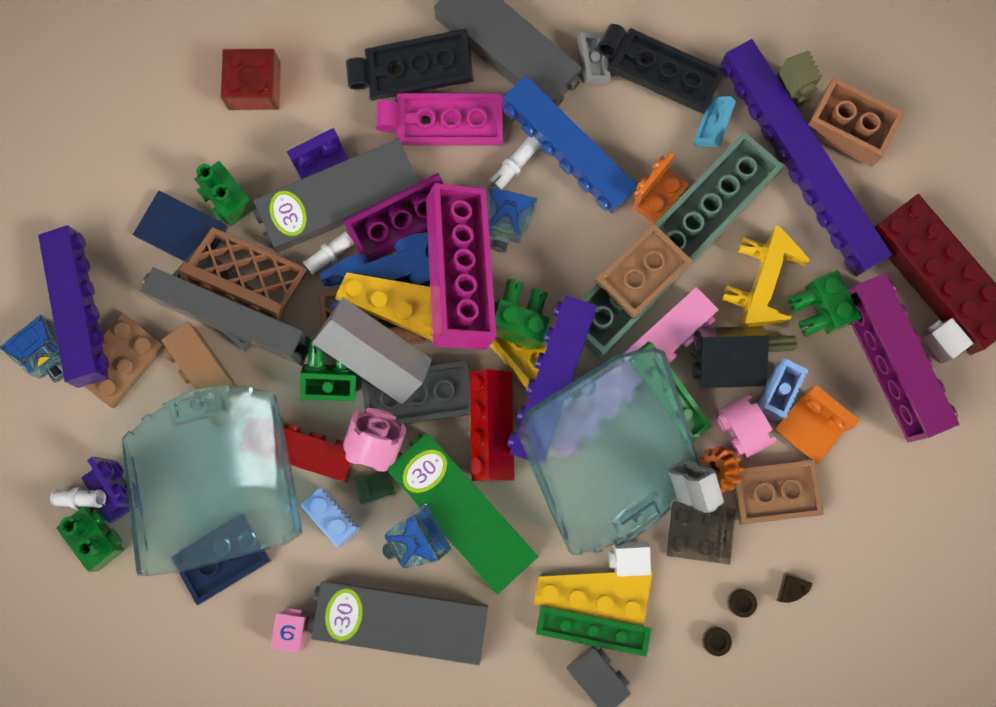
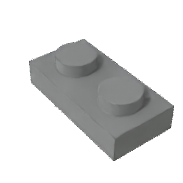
M580 32L577 36L584 84L607 85L611 81L610 72L607 71L609 66L608 57L602 55L597 48L604 33Z

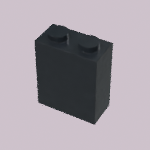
M763 326L698 328V336L693 338L694 354H697L696 362L692 363L693 379L697 380L700 388L766 386L770 335Z

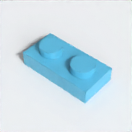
M731 96L712 97L705 114H703L693 141L698 148L720 146L736 103Z

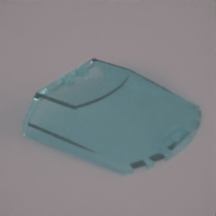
M657 348L613 356L527 410L518 433L548 507L566 547L572 555H582V552L587 551L599 553L603 551L604 547L612 544L620 546L645 532L671 509L669 504L676 497L668 468L685 460L696 462L700 466L666 353Z
M221 385L194 390L163 403L161 409L152 415H145L141 418L142 423L132 432L128 431L122 438L137 575L152 576L185 572L285 545L303 534L293 475L275 394L249 386L228 387Z

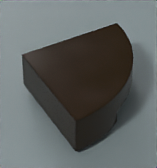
M783 574L777 601L783 603L797 601L810 591L813 583Z

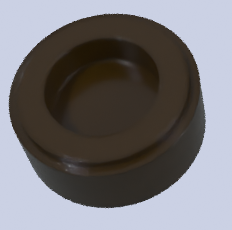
M736 589L730 593L727 605L732 614L746 618L756 611L757 600L755 595L749 590Z
M711 627L704 632L702 644L704 649L711 655L723 656L731 649L732 639L725 629Z

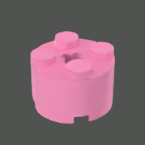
M749 394L720 409V415L716 418L722 432L728 431L733 440L729 444L735 450L736 456L743 455L745 458L776 443L775 437L769 438L768 433L772 431V428L758 404L754 403L751 405L748 402L752 398Z
M367 408L363 413H359V410L355 411L343 442V448L346 452L345 458L353 464L361 463L373 467L377 471H387L389 466L394 464L406 434L405 425L402 423L400 426L395 422L396 416L381 409Z

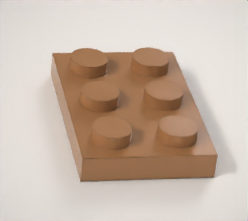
M653 224L596 278L595 282L635 319L693 261Z
M124 313L118 317L103 335L104 343L102 346L104 354L109 361V368L107 369L109 378L84 386L111 408H115L165 348L162 342Z
M815 460L743 468L745 470L738 473L742 481L735 483L734 491L740 525L824 515Z

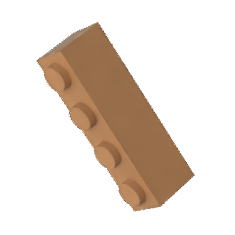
M187 321L161 340L166 347L163 352L172 363L176 361L181 368L178 371L179 375L187 384L191 383L195 388L193 395L201 405H207L211 411L208 413V416L217 427L221 425V427L230 429L255 411L193 324Z

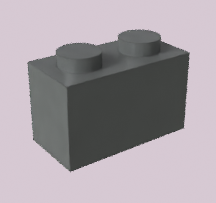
M590 646L566 668L597 707H617L632 694L627 689L630 682L620 670L616 673L612 671L608 666L612 660L602 648L596 651Z

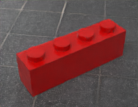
M492 369L471 372L469 387L472 481H515L514 455L510 454L511 448L507 446L513 431L512 372Z
M259 416L258 420L249 418L239 447L240 450L342 482H348L353 463L345 458L344 441L336 439L335 444L325 441V435L311 431L308 436L299 433L301 428L285 423L284 428L275 426V420L264 416Z

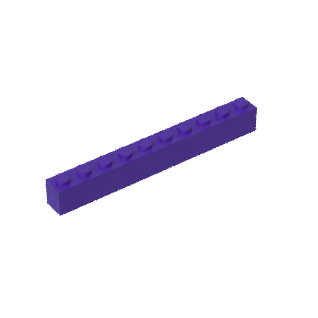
M753 39L726 52L721 62V69L725 70V77L730 78L735 86L737 96L743 99L748 106L751 118L757 120L763 137L773 145L777 159L784 163L789 170V177L803 192L802 196L806 204L812 206L817 214L818 223L828 231L831 236L832 245L837 250H840L844 256L847 268L854 272L857 277L892 256L890 250Z

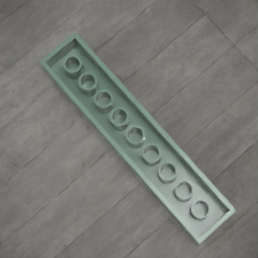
M744 131L655 225L693 261L692 265L769 185L784 165ZM688 268L635 319L605 290L596 284L582 299V301L597 306L584 345L602 360Z

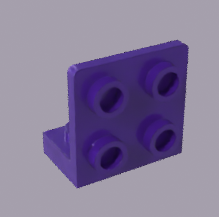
M334 128L286 151L301 179L349 160Z
M94 456L87 459L93 470L82 476L81 479L88 490H103L105 492L106 502L99 509L108 523L117 521L140 505L136 499L138 497L136 489L130 483L127 484L122 476L124 470L116 460L113 461Z

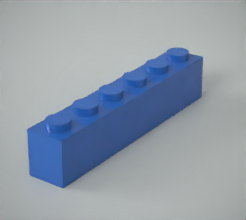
M526 75L504 96L501 105L505 114L511 119L515 118L522 125L521 128L526 135L531 138L535 137L539 141L541 149L547 155H553L559 161L560 168L567 174L571 173L578 180L577 184L587 193L590 192L596 198L598 206L604 211L608 210L612 214L636 189L637 184Z

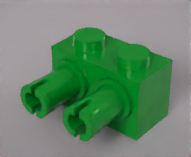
M220 161L211 167L208 164L198 166L196 170L198 176L194 180L200 187L196 191L205 202L211 200L215 206L211 210L221 222L226 219L232 226L256 208Z
M839 270L814 279L805 286V291L787 297L788 305L795 303L790 307L792 312H797L810 305H813L816 310V315L798 322L800 329L808 326V328L801 331L805 337L822 329H825L826 334H830L861 319Z
M507 279L503 298L494 303L496 336L532 350L544 343L550 318L544 316L542 312L548 293L542 291V294H540L541 289H531L527 309L518 305V301L524 284L518 281L516 285L517 280Z
M309 340L307 342L308 364H303L300 372V399L355 402L357 374L336 359L335 365L324 364L325 352L318 347L316 349V346L311 343L312 340Z
M82 507L72 516L63 518L59 526L56 527L87 572L101 570L125 551L121 545L122 539L115 530L109 529L101 510L94 507Z

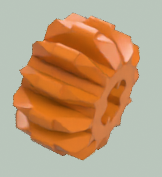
M716 446L714 449L708 448L704 450L705 456H700L697 459L700 461L701 466L714 469L721 493L732 491L735 489V483L742 481L738 473L745 470L738 466L742 458L739 456L734 457L735 450L731 448L725 449L723 446Z

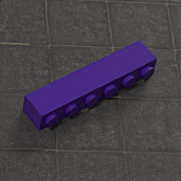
M69 225L39 234L38 238L64 382L80 388L108 379L107 369L109 368V361L104 354L102 346L104 336L99 329L97 320L100 315L93 299L95 289L89 278L90 264L84 253V247H86L85 239L80 232L75 231Z
M565 295L563 302L558 300L553 316L557 317L554 328L548 327L544 342L548 343L545 354L540 352L535 364V368L539 369L536 379H530L525 393L530 395L527 405H521L516 420L520 421L518 431H512L507 446L511 448L510 454L540 465L543 464L595 316L596 305Z

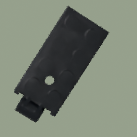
M610 24L597 46L598 51L602 55L614 58L612 63L609 64L607 71L701 114H705L725 73V70L637 30L630 28L626 32L618 24ZM646 60L649 64H643L640 61Z
M466 28L366 48V60L355 57L346 61L348 88L362 90L369 86L371 101L395 97L397 93H416L474 82L469 34ZM395 67H401L400 73L393 74Z

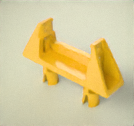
M776 225L770 232L765 244L744 236L739 243L741 246L737 249V253L757 258L760 262L750 292L726 285L724 292L728 294H724L721 298V301L743 307L744 314L739 327L786 323L792 317L780 313L778 310L767 305L771 300L783 261L795 262L805 266L810 259L785 231Z

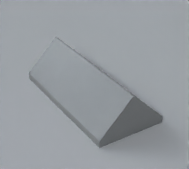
M342 297L311 342L400 404H403L423 384L432 361L431 358L344 297Z

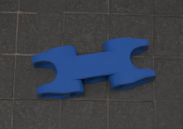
M417 233L400 239L394 245L395 254L369 262L364 254H357L340 260L319 274L323 286L341 285L346 273H353L430 287L428 233ZM337 300L331 305L332 311L340 301Z

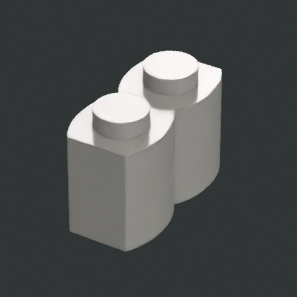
M687 460L668 468L679 502L693 506L695 509L705 513L715 511L719 505L724 503L714 469L698 466L696 462Z

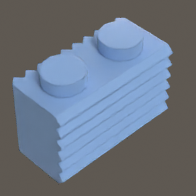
M782 359L776 363L757 403L766 417L774 421L788 417L787 413L790 412L791 403L795 402L794 398L799 393L800 384L804 383L803 379L806 378L805 374L808 373L806 368L787 359Z
M318 489L301 504L304 511L338 548L345 545L360 531V527L356 526L357 523L353 522L352 518H349V514H346V510H342V506H339V502H335V498H332V494H329L328 490Z

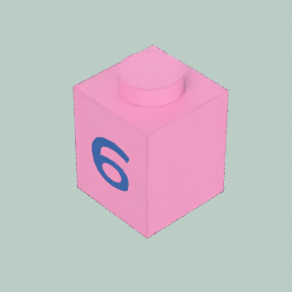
M285 608V612L276 613L271 648L294 652L302 651L305 646L309 615L302 614V609Z

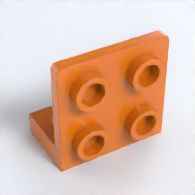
M670 152L666 158L661 156L657 160L649 177L646 175L636 187L637 191L633 195L635 202L632 208L653 224L671 208L690 185L669 169L675 157L673 152Z
M814 385L805 390L792 406L790 412L787 413L788 417L783 418L775 427V431L807 458L815 460V464H817L844 431L853 429L860 420L820 387Z

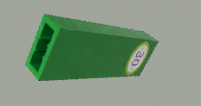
M427 432L424 436L420 433L409 442L411 447L404 454L398 453L396 461L389 466L387 471L420 508L424 505L428 507L440 531L498 595L539 556Z

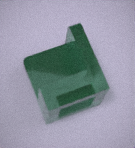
M388 471L353 477L360 502L363 505L395 496Z

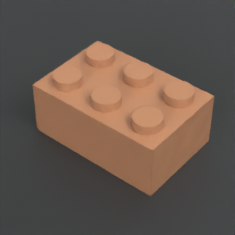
M833 77L820 97L807 124L818 141L873 167L883 157L905 112Z

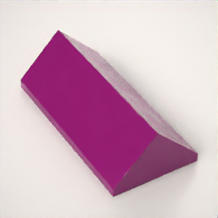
M439 173L343 219L359 253L366 255L369 262L395 250L394 245L400 239L413 234L427 232L426 198L434 183L443 184Z

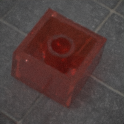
M223 49L221 99L228 110H279L281 62L275 49Z

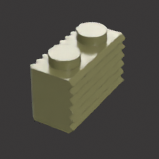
M810 51L787 58L777 74V78L796 107L804 105L809 101L808 96L817 90L816 85L822 77L819 74L820 70L817 69L818 66L815 65L816 61L812 60L813 56L810 55Z

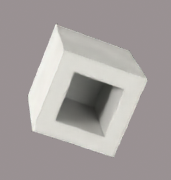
M953 318L942 322L940 319L926 328L929 333L921 338L941 363L954 359L973 344Z
M646 541L613 542V551L608 553L609 567L614 568L617 577L651 575L650 547Z

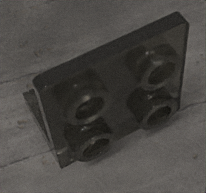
M676 501L672 502L667 556L730 565L736 510L718 506L715 511L705 513L695 509L693 506Z

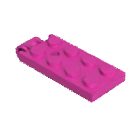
M397 93L396 102L381 100L376 103V130L385 133L396 131L395 140L399 138L403 146H503V106L501 105L503 93ZM423 117L431 119L429 124H423L421 120Z

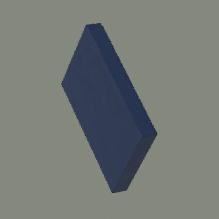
M158 191L134 231L133 236L184 262L202 243L212 227L226 232L228 226ZM215 237L210 244L211 249L215 250L221 240Z
M245 514L238 516L171 557L196 605L204 603L271 562Z

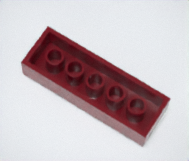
M918 193L877 224L875 229L892 254L888 259L942 322L951 318L956 321L973 342L966 349L970 355L985 350L996 341V283Z

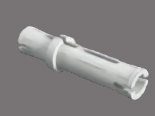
M528 137L509 159L506 158L502 162L503 166L488 180L489 184L494 189L498 187V190H503L514 176L517 177L521 173L520 169L540 148L539 141L535 137Z

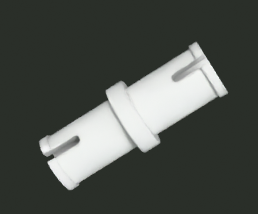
M344 231L327 245L325 243L321 245V249L302 263L313 276L329 262L334 263L337 261L336 257L353 246L354 242Z
M76 487L72 490L56 489L50 495V502L54 507L66 506L72 509H81L82 507L100 508L106 502V494L103 490H85L82 487Z

